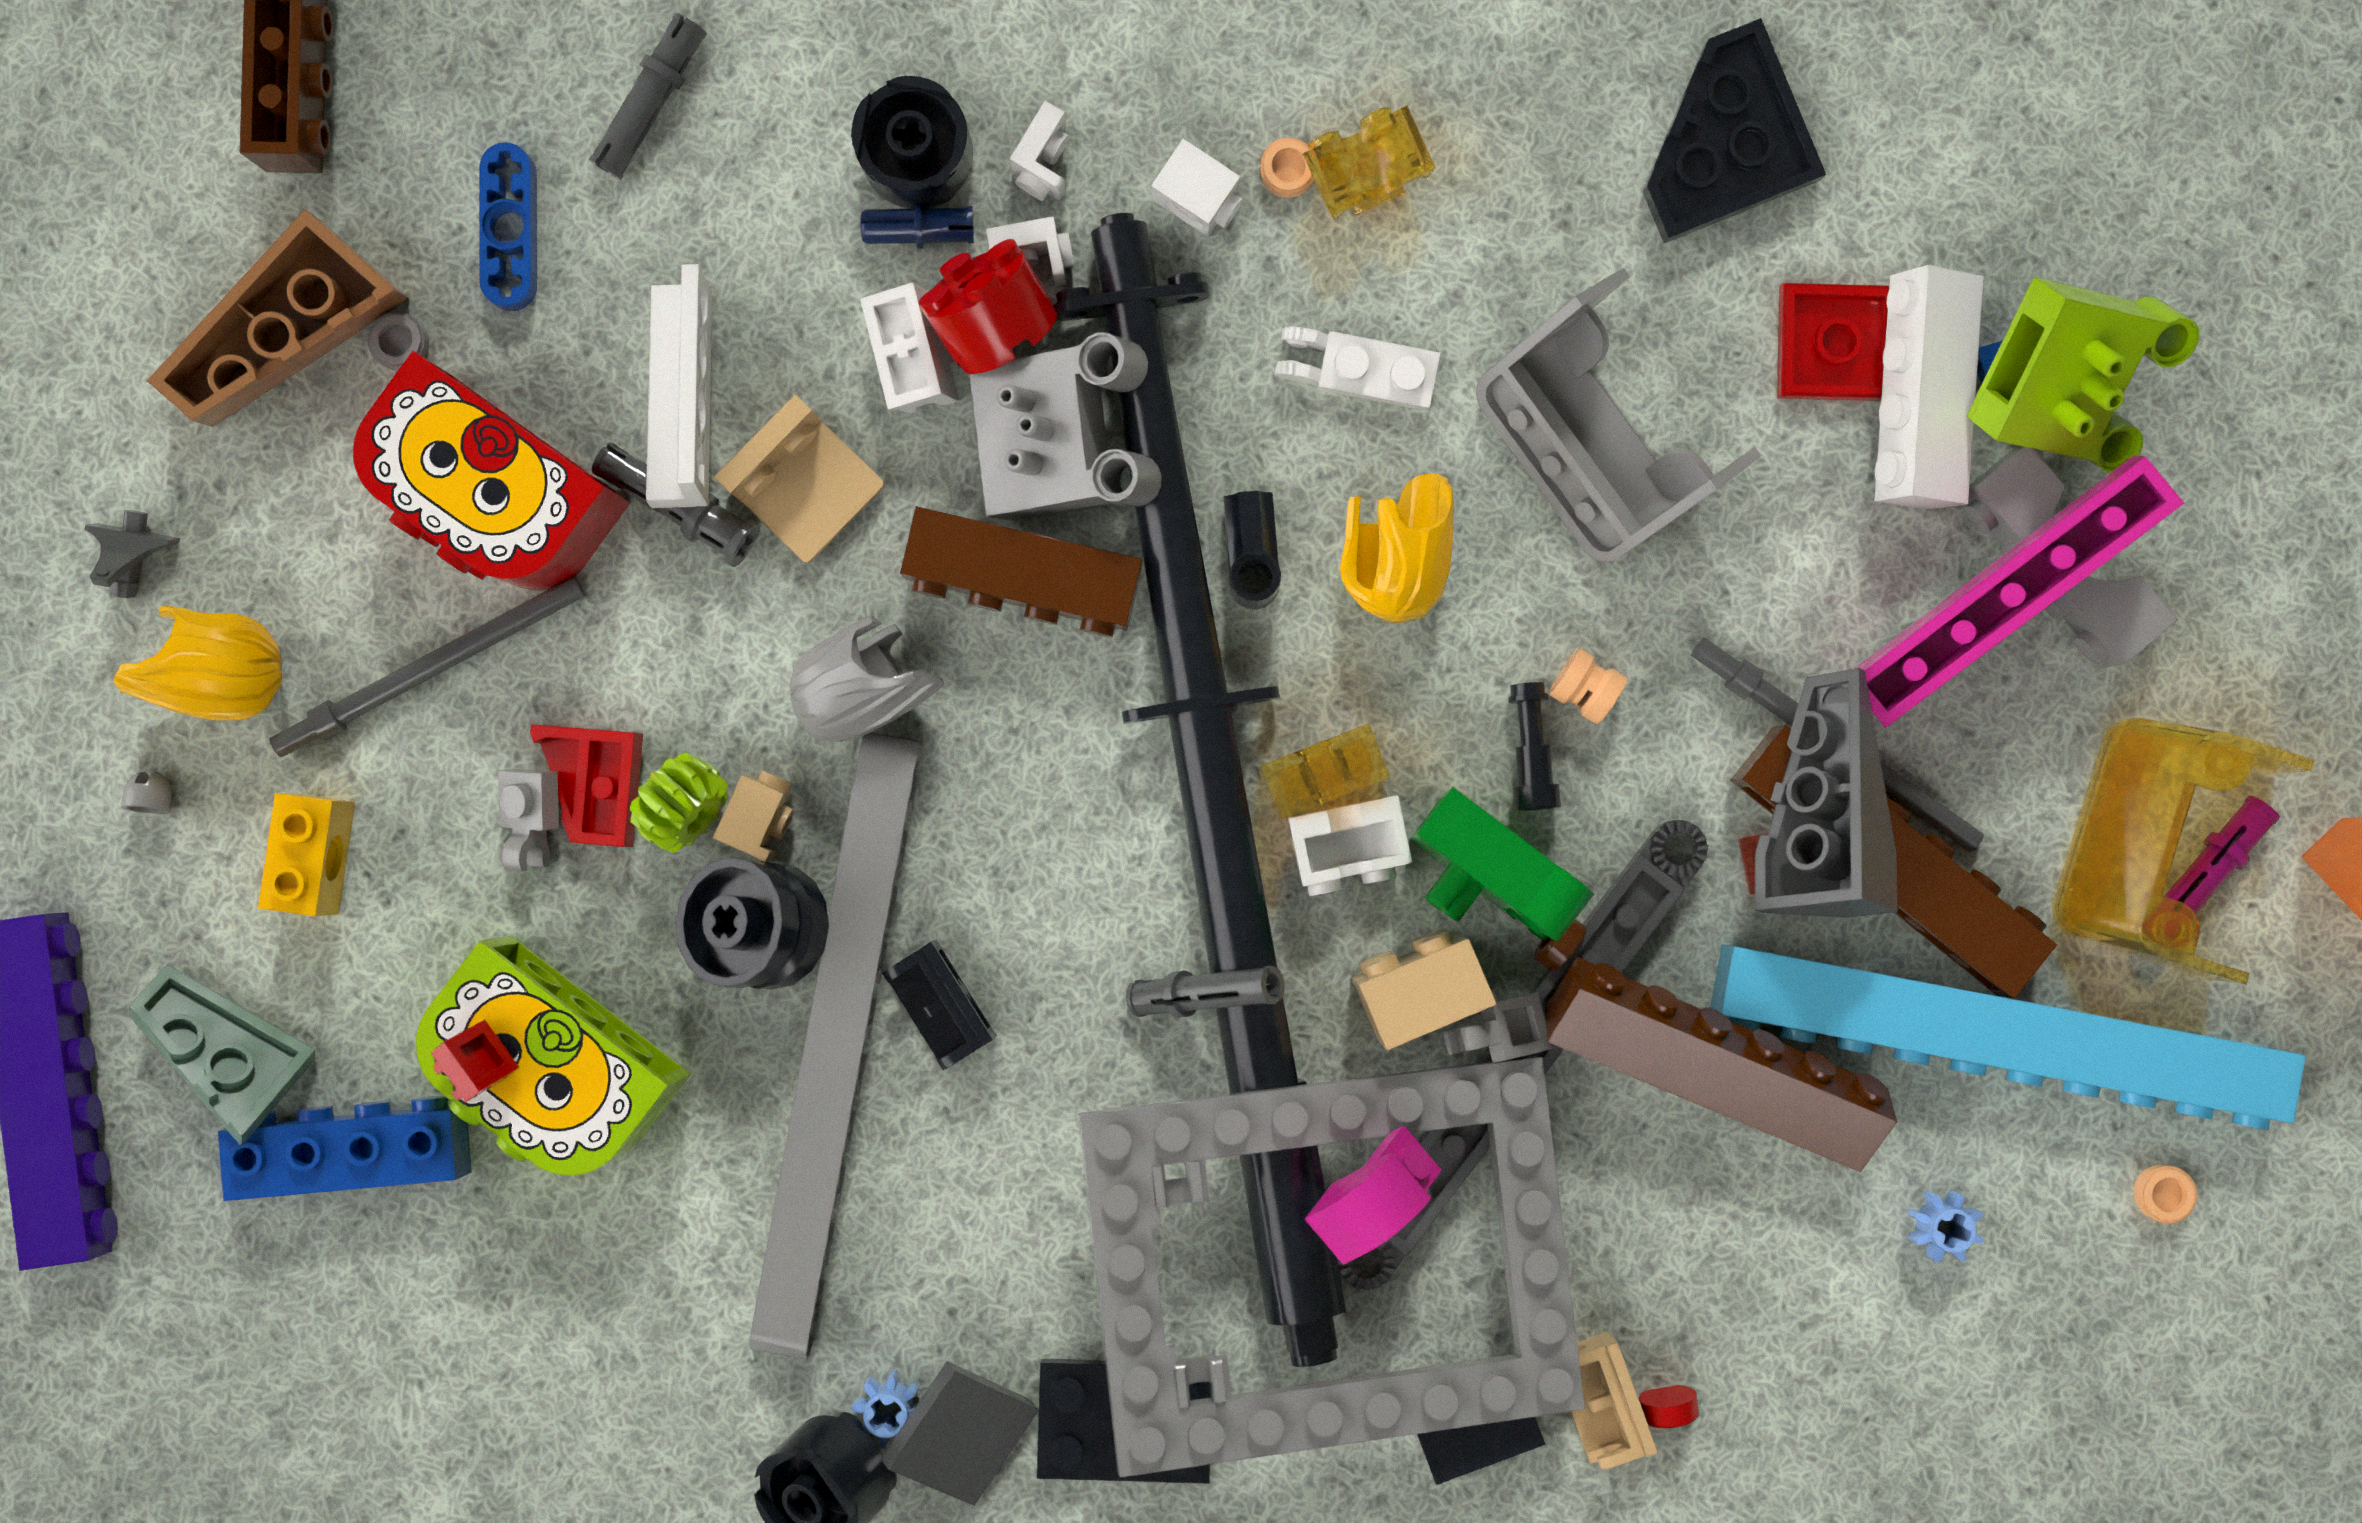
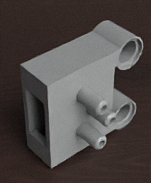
M1095 333L1088 336L1078 346L1017 358L994 370L979 374H969L986 517L1011 521L1109 503L1143 506L1150 503L1157 496L1161 488L1162 476L1158 465L1153 459L1121 449L1108 450L1100 387L1116 392H1130L1144 381L1148 371V360L1145 352L1138 344L1109 333ZM1117 350L1119 356L1118 365L1112 374L1108 375L1107 361L1110 355ZM1130 465L1132 481L1129 487L1123 491L1120 485V476L1123 470Z

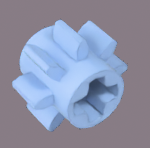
M1928 1190L1925 1191L1924 1198L1926 1204L1919 1211L1915 1209H1908L1907 1211L1908 1215L1916 1219L1917 1230L1908 1235V1239L1917 1245H1924L1930 1242L1926 1250V1257L1939 1263L1943 1259L1945 1251L1961 1262L1966 1261L1964 1250L1968 1249L1973 1242L1983 1243L1984 1241L1980 1235L1976 1234L1975 1221L1983 1216L1982 1212L1972 1207L1961 1210L1964 1203V1195L1956 1191L1950 1190L1945 1202L1936 1194ZM1941 1220L1954 1223L1951 1233L1937 1230Z
M892 1370L887 1381L879 1385L876 1379L869 1376L863 1386L870 1399H855L851 1406L852 1411L863 1414L864 1422L862 1425L866 1434L871 1432L873 1435L880 1437L879 1444L880 1448L885 1449L890 1437L898 1434L917 1406V1404H913V1397L919 1388V1383H912L906 1388L903 1384L898 1383L897 1370ZM895 1401L900 1406L896 1417L890 1413L882 1418L877 1413L881 1402L887 1406Z

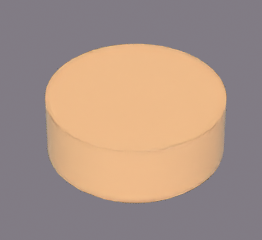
M1282 138L1271 143L1264 151L1260 163V176L1265 187L1271 193L1284 198H1293L1305 193L1313 184L1317 170L1314 152L1306 143L1296 138Z
M2156 1164L2146 1168L2138 1176L2134 1185V1199L2137 1207L2145 1216L2161 1223L2172 1224L2184 1220L2191 1214L2197 1202V1189L2193 1179L2184 1170L2167 1164Z

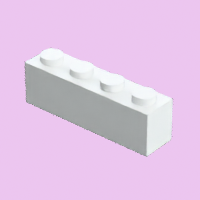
M1926 265L1890 275L1889 292L1887 295L1886 342L1883 352L1882 399L1879 408L1878 456L1875 465L1876 484L1874 501L1921 509H1938L1968 504L1974 422L1966 416L1976 394L1984 276L1933 265Z

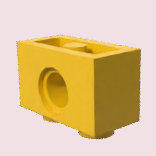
M275 793L258 909L308 916L339 914L355 807L354 801L302 794Z

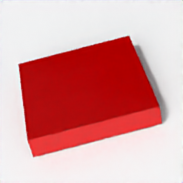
M1781 284L1779 286L1777 398L1881 401L1889 286Z

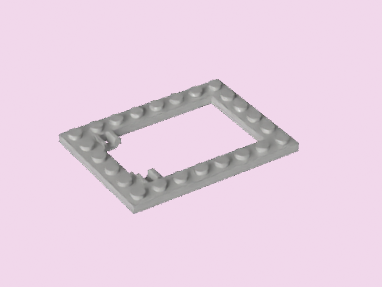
M1541 1056L1078 1113L1117 1470L1120 1477L1585 1409L1543 1058ZM1487 1123L1515 1354L1232 1395L1226 1355H1208L1176 1360L1175 1346H1166L1153 1227L1161 1226L1159 1208H1165L1168 1205L1177 1203L1196 1204L1209 1202L1205 1167L1206 1159L1384 1137L1403 1125L1410 1133ZM1184 1162L1185 1178L1165 1180L1164 1165ZM1197 1382H1209L1211 1398L1190 1400L1189 1385Z

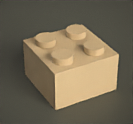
M1442 928L1413 940L1412 944L1415 951L1397 958L1396 954L1387 951L1359 963L1362 973L1351 977L1376 1039L1387 1051L1496 1005L1469 938L1458 934L1451 935L1450 931L1445 932Z

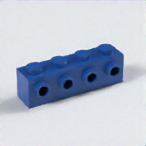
M446 1096L412 1099V1109L391 1111L390 1101L361 1103L354 1105V1114L334 1116L333 1106L296 1110L297 1120L276 1121V1111H271L242 1147L227 1129L218 1131L223 1201L457 1180L472 1173L468 1123L451 1111Z

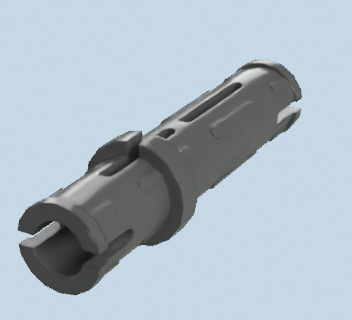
M675 12L666 32L651 56L645 54L639 65L643 67V70L608 127L603 139L588 159L591 163L607 173H612V176L617 179H622L632 157L640 147L673 89L679 90L685 79L681 75L701 41L706 37L707 33L704 29L688 18L684 20L681 14Z
M1272 965L1265 966V968L1223 971L1193 975L1191 972L1184 970L1172 972L1164 979L1135 980V983H1130L1127 988L1126 1002L1130 1012L1137 1017L1170 1013L1174 1017L1181 1018L1192 1016L1197 1010L1256 1004H1277L1276 1001H1281L1283 998L1285 983L1281 971Z

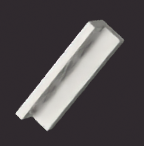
M699 264L681 265V285H651L646 501L651 508L709 507L712 293Z

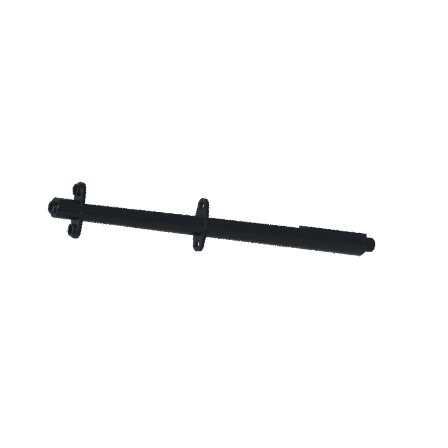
M1132 213L1111 214L1103 217L1100 220L1101 226L1091 232L1101 294L1090 295V290L1086 287L1069 288L1056 293L1057 303L1053 306L1057 312L1056 320L1058 321L1105 317L1107 333L1138 344L1145 352L1148 360V371L1144 381L1130 392H1117L1126 451L1145 455L1153 459L1158 465L1162 476L1161 488L1157 496L1146 505L1135 506L1166 703L1123 711V724L1169 718L1210 973L1265 968V966L1270 965L1277 967L1230 707L1280 698L1278 686L1230 693L1227 691L1157 309L1206 300L1210 297L1208 283L1202 282L1201 274L1197 272L1174 275L1167 279L1168 285L1157 286L1147 223L1134 220ZM1117 350L1111 354L1113 371L1118 365L1119 356ZM1128 465V466H1129V472H1130V478H1131V481H1132V470H1131L1130 465ZM1283 998L1281 1001H1276L1277 1004L1272 1005L1256 1004L1216 1008L1230 1094L1307 1084L1305 1080L1297 1077ZM1318 1146L1240 1155L1267 1323L1283 1325L1286 1347L1290 1353L1293 1366L1310 1367L1334 1361L1337 1359L1336 1349L1338 1348L1333 1316L1346 1313L1338 1261L1334 1253L1305 1220L1306 1216L1325 1194Z

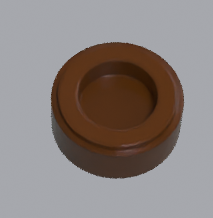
M1575 919L1559 942L1549 937L1546 941L1541 940L1534 953L1535 960L1549 971L1554 972L1559 969L1581 942L1586 932L1585 925Z

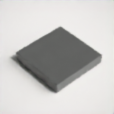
M946 1361L882 1456V1461L887 1469L975 1506L1039 1409L1028 1398Z

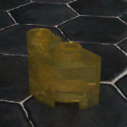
M1408 106L1392 112L1390 107H1383L1373 111L1360 120L1359 123L1362 128L1360 132L1345 138H1341L1337 130L1325 133L1308 144L1309 151L1302 153L1333 219H1338L1344 212L1350 209L1354 210L1355 215H1359L1405 194L1403 185L1418 178L1426 179L1435 170L1436 167Z

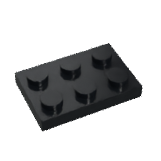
M1041 1359L1037 1479L1210 1483V1464L1120 1477L1117 1470L1105 1360ZM1209 1382L1190 1384V1400L1211 1398Z

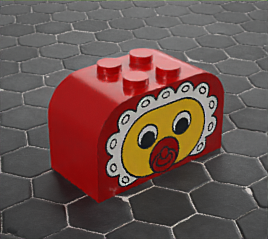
M413 350L364 416L354 437L353 462L357 475L363 486L372 496L394 511L388 520L417 540L422 538L435 547H438L440 544L441 547L436 552L437 556L464 574L469 572L481 580H484L486 576H490L527 590L541 591L553 588L580 573L630 504L625 498L450 373Z

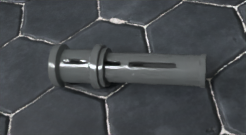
M612 442L607 443V447H603L597 454L592 465V473L650 507L646 501L647 464L629 455L628 452L619 448L616 444ZM709 494V507L651 508L681 526L680 531L687 540L691 542L700 540L725 555V563L732 567L738 566L745 559L760 533V523L753 519L744 521L719 506V498L712 494Z

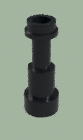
M1529 682L1510 685L1511 696L1508 697V702L1510 704L1517 703L1521 747L1515 748L1519 787L1513 788L1515 811L1560 808L1559 784H1553L1550 745H1544L1540 702L1549 700L1548 693H1545L1544 682Z

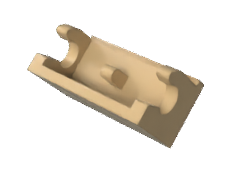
M1608 1331L1577 1342L1585 1409L1571 1411L1590 1464L1598 1462L1601 1469H1609L1644 1456L1649 1457L1657 1454V1448L1618 1342Z

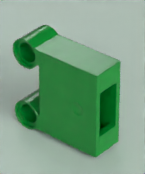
M1453 786L1441 796L1409 839L1446 868L1426 894L1425 899L1439 911L1442 910L1454 921H1460L1481 894L1514 920L1518 919L1529 927L1527 930L1541 940L1546 941L1549 937L1559 942L1594 895L1577 878L1555 864Z

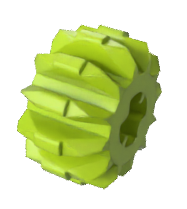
M687 752L678 755L675 759L669 758L665 760L658 771L651 772L649 780L644 785L638 787L639 796L631 802L630 811L632 812L630 822L650 844L654 843L662 850L666 849L671 853L677 852L684 846L693 845L697 837L702 833H707L710 824L719 818L718 812L728 799L726 794L728 783L720 777V772L708 762H703L700 758L693 757Z

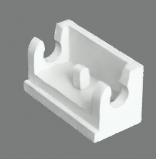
M914 282L860 299L887 408L890 411L900 410L905 413L920 412V406L937 403L944 406L960 401L947 350L918 304L920 298L928 290Z

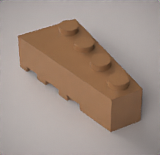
M305 209L150 376L147 382L190 420L214 427L409 298L323 221Z

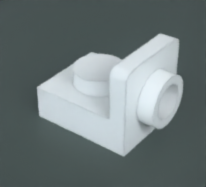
M1046 100L1009 160L1012 173L1018 176L1015 184L1020 189L1041 201H1044L1047 194L1061 201L1066 193L1065 180L1044 167L1043 164L1047 162L1053 166L1058 161L1068 143L1069 135L1064 133L1066 128L1065 112Z
M1054 216L986 229L989 249L1004 240L1014 239L1031 266L1039 263L1038 256L1049 254L1055 286L1067 285L1064 268L1075 267L1069 233L1057 234Z

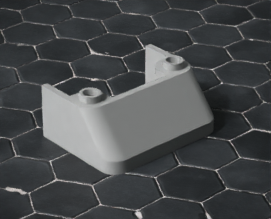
M1624 268L1576 295L1480 377L1476 387L1477 401L1485 416L1583 550L1590 557L1601 562H1613L1761 457L1758 450L1753 447L1715 475L1699 455L1687 449L1671 450L1656 461L1592 374L1590 369L1605 357L1609 348L1608 332L1593 308L1630 278Z

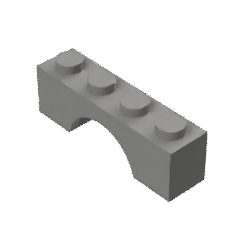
M2020 446L2007 453L1969 485L1968 505L1964 507V512L1977 529L1984 533L1990 531L2004 547L2001 551L2002 556L2056 515L2058 503L2066 486L2035 449ZM2141 575L2122 581H2105L2087 576L2044 609L2053 618L2059 621L2064 619L2078 635L2074 639L2075 645L2086 659L2094 664L2101 663L2105 668L2126 664L2178 621V618Z

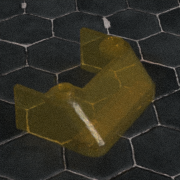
M2127 718L2115 722L2104 734L2054 895L2052 915L2056 924L2062 931L2071 936L2210 980L2247 985L2250 973L2194 956L2200 935L2198 918L2194 911L2186 904L2162 896L2196 786L2213 791L2230 790L2245 781L2251 768L2270 774L2312 771L2315 760L2222 731L2145 718Z

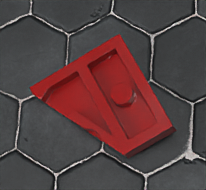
M531 724V737L534 743H540L549 770L558 771V801L561 804V819L570 843L633 847L635 826L630 822L632 815L630 806L631 802L638 797L643 734Z

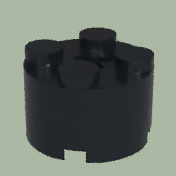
M900 76L886 81L887 85L879 88L872 95L869 93L860 102L852 121V145L868 182L885 200L904 208L915 209V204L921 203L923 209L949 202L965 183L973 162V144L963 111L942 85L928 78ZM914 137L922 138L923 144L916 145L914 150H905L903 145H912Z
M840 1412L836 1416H816L804 1422L759 1464L755 1477L760 1475V1489L754 1494L755 1502L764 1523H869L886 1505L890 1491L897 1483L896 1473L887 1469L882 1461V1453L873 1440L864 1432L863 1425L856 1416L848 1412Z

